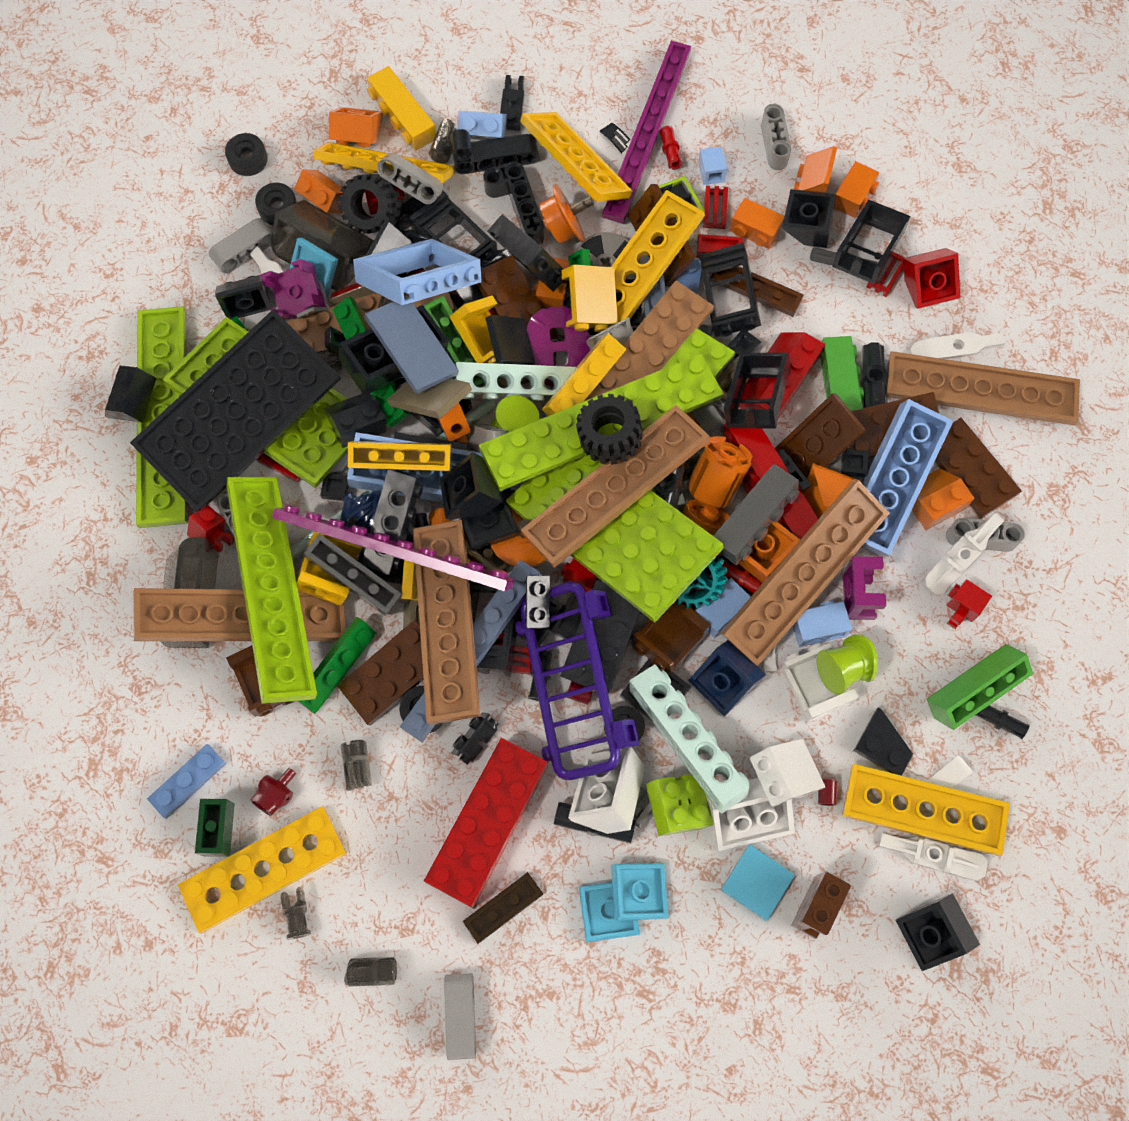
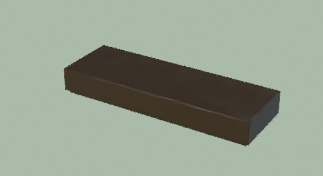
M527 872L462 922L477 944H480L544 894Z

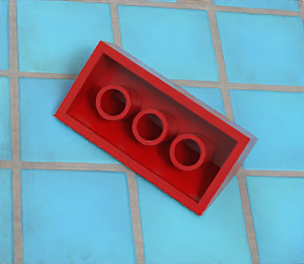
M781 332L767 352L788 353L790 374L788 375L778 419L819 360L825 343L805 332ZM750 378L745 384L741 399L772 398L777 378ZM740 403L739 408L769 409V405L767 403Z

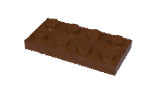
M650 184L627 214L635 231L639 229L663 196L658 184ZM676 218L668 219L666 225H675L677 223ZM656 237L653 240V245H660L664 237ZM688 240L663 273L665 286H671L696 258Z
M513 255L481 269V282L477 283V286L484 298L493 296L497 302L491 308L494 315L524 318L527 328L531 317L543 309ZM555 328L550 329V340L552 341L559 335Z
M934 392L851 411L867 431L847 449L868 451V457L876 456L896 411L902 402L910 399L939 413Z
M832 393L778 444L775 450L783 449L807 478L813 463L827 468L867 430L836 393Z
M962 417L954 421L935 459V463L939 468L962 479L975 498L970 506L982 519L1018 496L1022 490Z
M413 620L337 686L367 725L371 726L400 701L407 691L416 687L424 680L420 624Z

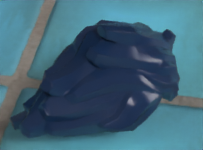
M372 491L370 494L358 497L351 492L345 494L340 520L345 522L344 526L352 528V525H356L371 531L381 491Z

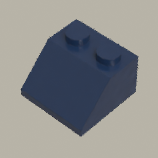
M727 640L712 652L688 681L723 716H726L754 689L766 674Z

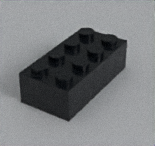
M423 305L416 307L447 352L449 343L447 337ZM372 328L340 343L338 359L364 396L404 377Z
M596 580L593 590L606 591L611 617L605 619L592 618L609 695L641 611L607 584ZM582 620L580 621L576 635L584 633ZM585 638L572 643L564 666L590 659ZM591 664L563 671L560 674V677L586 687L595 684Z

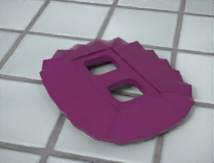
M566 306L541 309L531 317L527 325V332L535 363L532 365L556 366L553 361V353L566 351L568 364L560 366L577 367L589 353L590 348L586 343L589 339L588 330L575 331V327H566V322L572 319V309ZM562 327L565 340L552 342L550 340V329ZM550 379L544 380L545 385L554 387Z

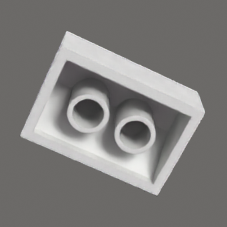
M632 748L620 749L621 757L618 765L613 770L579 779L568 817L571 821L607 834L631 830L645 765ZM610 751L586 755L583 767L607 761L610 757Z
M759 778L748 780V796L721 814L706 794L713 821L712 830L718 851L794 834L792 799L772 807Z

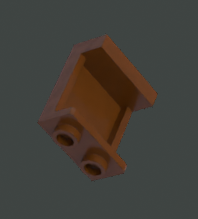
M676 600L656 622L650 620L639 632L635 631L632 634L631 645L636 653L641 656L645 655L651 660L652 665H656L660 671L664 670L670 675L708 635L711 624L691 608L687 609L684 602L677 606Z
M252 645L226 657L229 666L235 672L247 700L248 710L255 717L266 716L273 711V708L281 704L288 705L294 702L262 704Z
M827 871L815 876L791 926L814 939H817L820 933L828 935L851 885Z

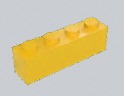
M389 66L367 77L369 86L367 92L370 98L378 102L383 115L387 114L393 128L395 130L399 129L407 145L410 144L417 151L437 139L435 124Z
M609 333L601 337L542 410L550 416L584 402L626 351V348Z
M348 442V468L450 471L452 444Z

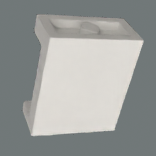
M817 643L808 648L809 652L802 655L799 652L791 654L785 658L786 662L781 667L808 723L849 706L859 698L855 689L850 690L848 688L842 694L836 695L823 684L817 670L816 658L819 651L832 649L831 643L826 645Z
M803 739L768 747L750 757L772 807L797 797L800 799L825 788Z

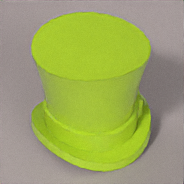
M519 395L507 396L497 405L496 417L490 425L511 432L540 420L539 412L529 399Z
M860 634L851 635L843 641V646L818 652L816 658L817 670L825 687L832 693L840 695L858 680L871 682L875 679L878 667L876 648L866 636Z

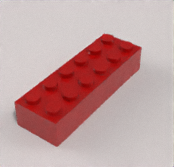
M725 422L721 436L726 437L725 442L737 447L742 444L753 456L751 466L743 480V487L747 494L750 493L773 464L789 473L763 429L727 428ZM800 491L796 500L792 504L788 502L783 508L784 513L777 522L801 540L818 518Z
M500 738L428 871L424 882L474 909L548 768V762Z

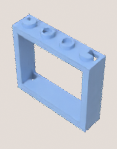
M434 239L353 259L356 283L400 305L481 282L480 259ZM434 264L440 266V268L404 278L396 276ZM404 293L409 294V298L404 299Z

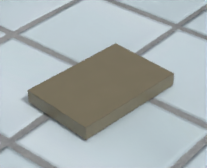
M450 378L415 394L408 382H406L387 400L392 407L441 419L470 393L472 388L468 382Z

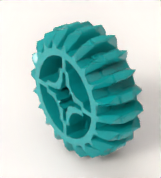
M715 557L708 568L713 578L709 577L710 574L703 570L677 598V606L683 601L686 602L687 609L691 607L692 603L699 609L702 602L709 606L711 599L714 601L718 600V593L724 592L725 587L723 585L728 580L724 576L728 571L727 568L721 567L724 564V558L716 559ZM694 587L706 588L701 591H691Z

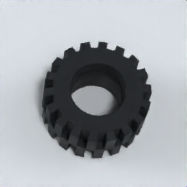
M379 174L357 175L345 182L347 186H342L340 191L343 192V195L338 197V201L342 202V205L338 206L339 211L343 210L342 219L348 220L347 225L350 228L355 227L354 231L363 232V234L379 232L384 221L391 224L397 221L395 217L399 216L401 212L397 210L398 207H401V201L397 200L400 194L394 191L395 185L388 183ZM366 190L371 191L378 201V211L374 217L369 216L362 206V197Z
M608 394V397L599 395L595 401L590 399L588 406L583 405L580 409L581 414H578V423H576L580 444L584 453L587 456L590 455L591 459L595 462L600 459V464H606L607 461H611V465L617 464L616 461L620 459L622 462L626 461L628 455L632 457L635 454V448H640V440L643 438L641 419L637 407H633V402L629 399L625 401L624 396L618 395L617 398L614 397V394ZM614 423L622 426L617 433L612 435L597 433L606 424Z

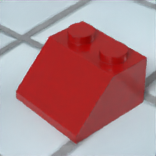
M942 248L903 258L904 281L917 309L961 298L959 257L957 252L948 248Z

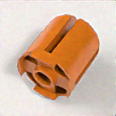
M710 437V442L704 446L688 480V489L698 502L715 508H724L733 502L751 466V459L753 457L750 451L742 444L737 447L725 442L726 437Z

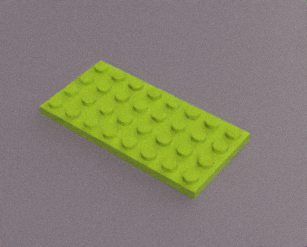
M225 317L163 378L164 385L181 395L242 339L248 331ZM331 388L278 438L264 454L316 488L348 453V447H341L323 408L348 398Z
M585 455L530 478L506 502L513 511L530 523L601 466L600 459L595 462L591 459L590 455ZM649 490L570 556L653 622H656L724 549V546L718 539L653 491Z

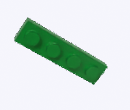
M356 617L313 672L317 691L316 698L300 700L298 702L310 712L316 714L377 632L362 619Z

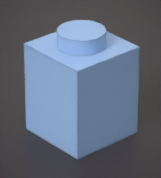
M722 147L701 149L698 165L703 185L725 182L727 165Z

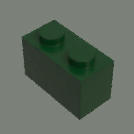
M200 799L195 854L203 857L230 856L235 803L228 799Z

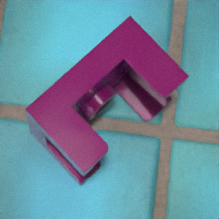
M299 259L291 262L292 266H295L294 268L284 272L268 271L260 274L263 285L273 289L278 309L271 308L270 310L274 309L285 321L297 318V314L309 308L326 307L314 264Z
M852 556L843 570L844 604L849 620H875L877 618L875 609H884L887 606L884 593H865V584L873 583L874 569L881 570L884 568L883 557Z

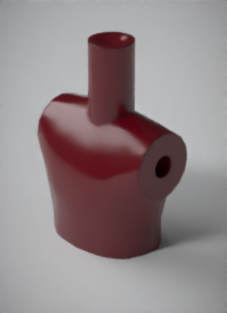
M288 767L278 780L265 775L260 780L255 795L250 799L251 802L262 812L272 816L278 809L291 801L293 792L287 787V784L294 778L296 772Z

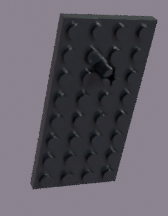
M273 309L139 433L130 444L197 512L209 505L227 488V477H238L342 378Z

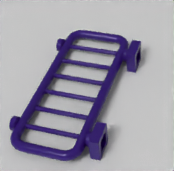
M566 582L551 587L550 598L573 592L577 597L579 608L549 617V622L580 613L584 629L583 634L538 647L534 628H526V622H524V619H526V598L521 606L522 620L516 623V630L520 636L525 635L544 724L548 746L542 748V757L547 762L551 761L553 770L559 778L563 780H576L613 770L619 763L621 757L620 749L640 745L634 719L614 722L592 622V618L605 619L611 617L606 591L591 590L585 592L580 584ZM586 639L590 659L543 672L539 655L540 651ZM591 664L595 680L594 685L548 697L544 677ZM597 690L601 710L553 722L549 702ZM602 715L606 731L605 737L559 748L555 727ZM608 741L610 757L607 761L572 770H566L563 767L560 753Z

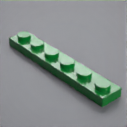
M348 296L332 309L346 340L369 330L354 298ZM395 382L371 392L377 399L386 417V426L394 427L410 415L407 410L389 405L387 399L398 390Z

